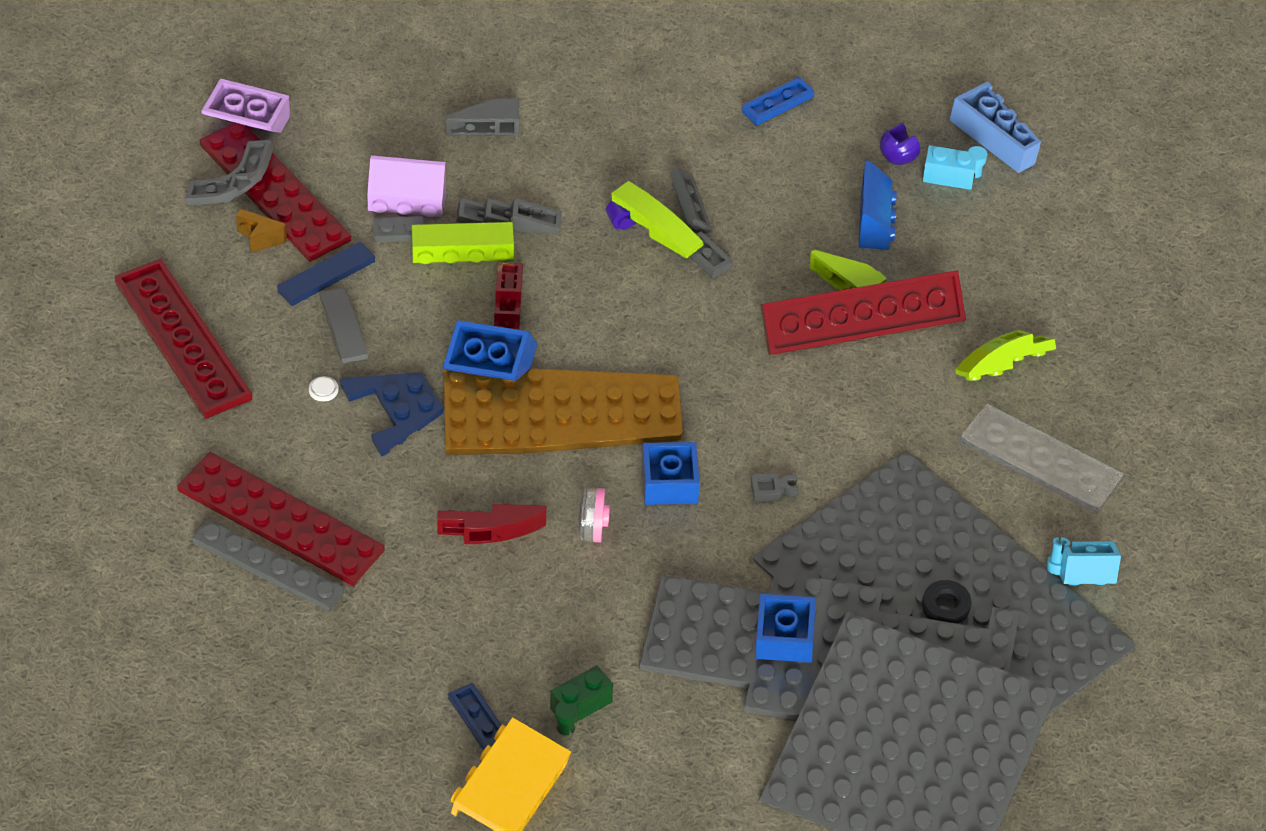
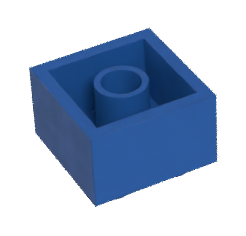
M696 442L643 443L642 474L645 505L698 504L700 482Z
M760 594L756 659L812 663L816 597Z

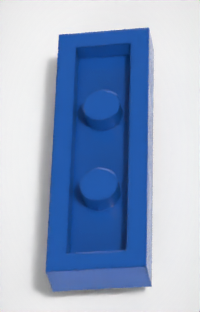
M798 77L742 105V113L758 126L813 98L814 90L802 78Z

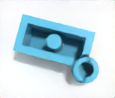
M929 145L923 182L971 190L974 173L975 178L982 176L983 165L987 160V151L979 146L971 147L968 151H961Z
M1058 537L1053 539L1052 553L1048 557L1046 568L1048 572L1060 575L1064 584L1105 585L1107 583H1117L1121 554L1114 541L1072 542L1070 550V541L1061 537L1060 544H1058Z

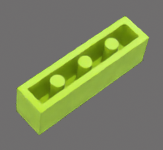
M513 222L412 225L413 263L429 264L432 262L455 263L469 261L478 263L481 261L504 262L514 260Z

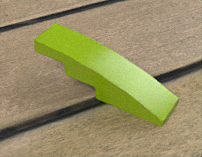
M627 181L611 193L612 201L629 210L633 221L649 229L650 238L687 259L703 246V241L680 218L649 193L630 181Z

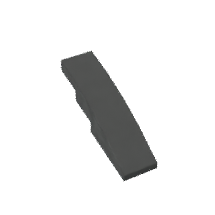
M461 198L458 203L456 222H513V231L555 233L560 231L562 211L514 198L512 204L487 198L485 204Z
M340 288L319 292L326 321L331 330L333 344L342 363L368 359L362 334L345 289Z

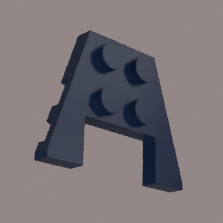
M422 372L345 378L340 380V386L349 402L375 393L393 423L394 427L371 434L372 442L381 456L389 453V450L395 445H400L407 440L409 435L416 430L420 431L443 414V407Z

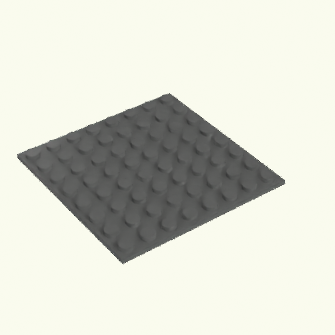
M847 612L762 793L760 802L834 831H998L1057 694V690Z

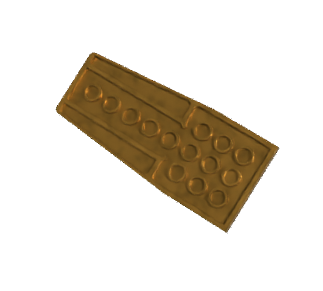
M530 368L517 381L444 370L446 455L526 454L672 442L682 439L683 429L679 380L675 375Z

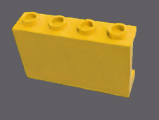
M512 717L507 726L503 724L500 726L494 737L496 742L492 747L487 745L480 757L482 762L478 768L473 766L465 778V781H467L464 788L459 786L450 801L454 803L451 814L457 816L459 811H462L494 831H523L567 766L571 751Z

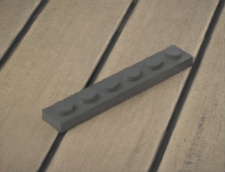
M209 519L192 537L194 544L328 612L344 594V587Z

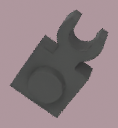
M778 473L751 474L754 502L781 500V494L789 497L798 496L799 486H790L796 485L797 475L791 474L783 479H779Z

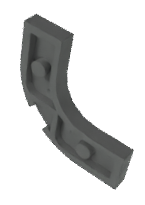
M249 141L239 166L232 173L224 177L191 181L185 197L188 206L221 202L228 203L233 198L252 188L257 182L262 180L274 148L272 141Z

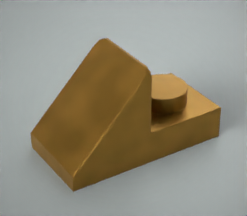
M240 209L236 214L237 231L244 236L250 237L251 252L286 242L285 223Z

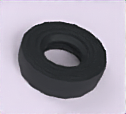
M939 580L932 583L926 588L922 598L923 612L928 619L955 624L962 623L968 617L972 605L971 596L967 589L958 582L951 580ZM945 596L951 597L957 602V606L952 610L942 609L937 605V599Z

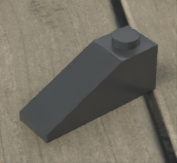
M494 98L446 115V135H519V98Z

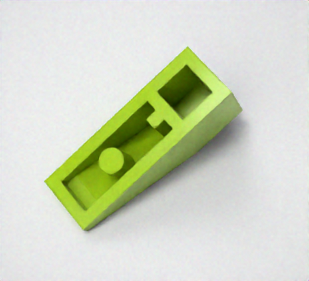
M818 250L811 252L809 268L837 290L880 284L887 281V278L881 272L876 271L868 264Z

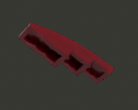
M498 262L494 326L520 330L523 263Z

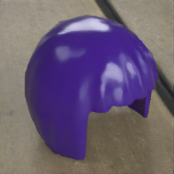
M900 123L884 132L880 140V150L890 163L903 165L915 160L920 154V143L915 136L909 138L905 125Z

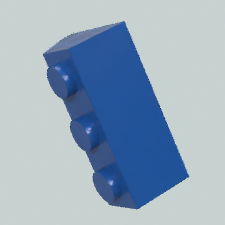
M865 161L860 201L859 248L888 250L889 242L895 240V226H891V223L895 224L896 209L891 207L896 205L897 191H892V180L870 161Z
M457 320L443 369L517 381L531 368L537 342L529 331Z

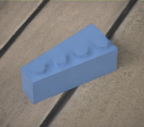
M989 82L956 97L949 121L1016 172L1020 173L1035 165L1041 141L1025 123H1020L1016 119L1017 114L1013 109L1008 110L1003 104L1004 99L1000 94H994L992 91L993 86Z

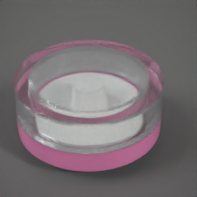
M584 487L579 509L580 541L602 542L603 526L608 527L610 505H605V488Z

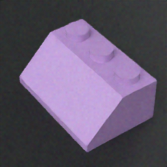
M220 78L203 107L202 114L281 133L290 118L289 95Z
M371 156L367 194L368 211L442 217L446 199V162Z

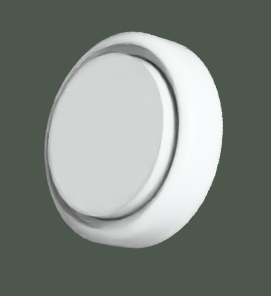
M321 376L313 379L308 389L310 396L315 400L329 401L337 396L339 386L333 378Z

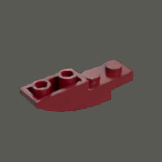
M493 504L492 512L438 510L437 532L438 535H463L464 544L506 541L527 535L546 526L547 506L534 504Z

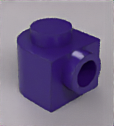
M613 201L607 205L606 213L615 229L625 230L636 224L631 219L629 210Z

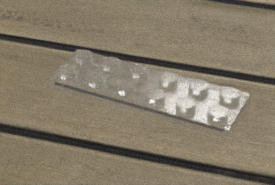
M989 404L983 407L960 436L959 443L1096 514L1099 513L1124 478V474Z

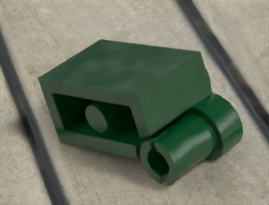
M598 665L551 690L550 709L555 714L558 722L557 731L561 735H570L569 732L573 733L575 731L574 724L612 703L613 683Z

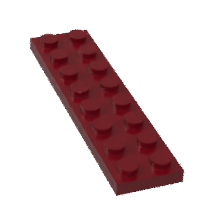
M236 122L199 139L200 146L227 175L239 166L247 143L249 141H261L247 125ZM272 153L262 180L246 191L245 194L268 218L286 224L287 239L309 262L350 242L351 234Z
M161 258L114 276L115 283L205 419L252 400V392Z
M958 270L760 304L769 355L966 321Z
M209 452L177 485L180 493L351 586L357 583L385 551V545L212 452Z

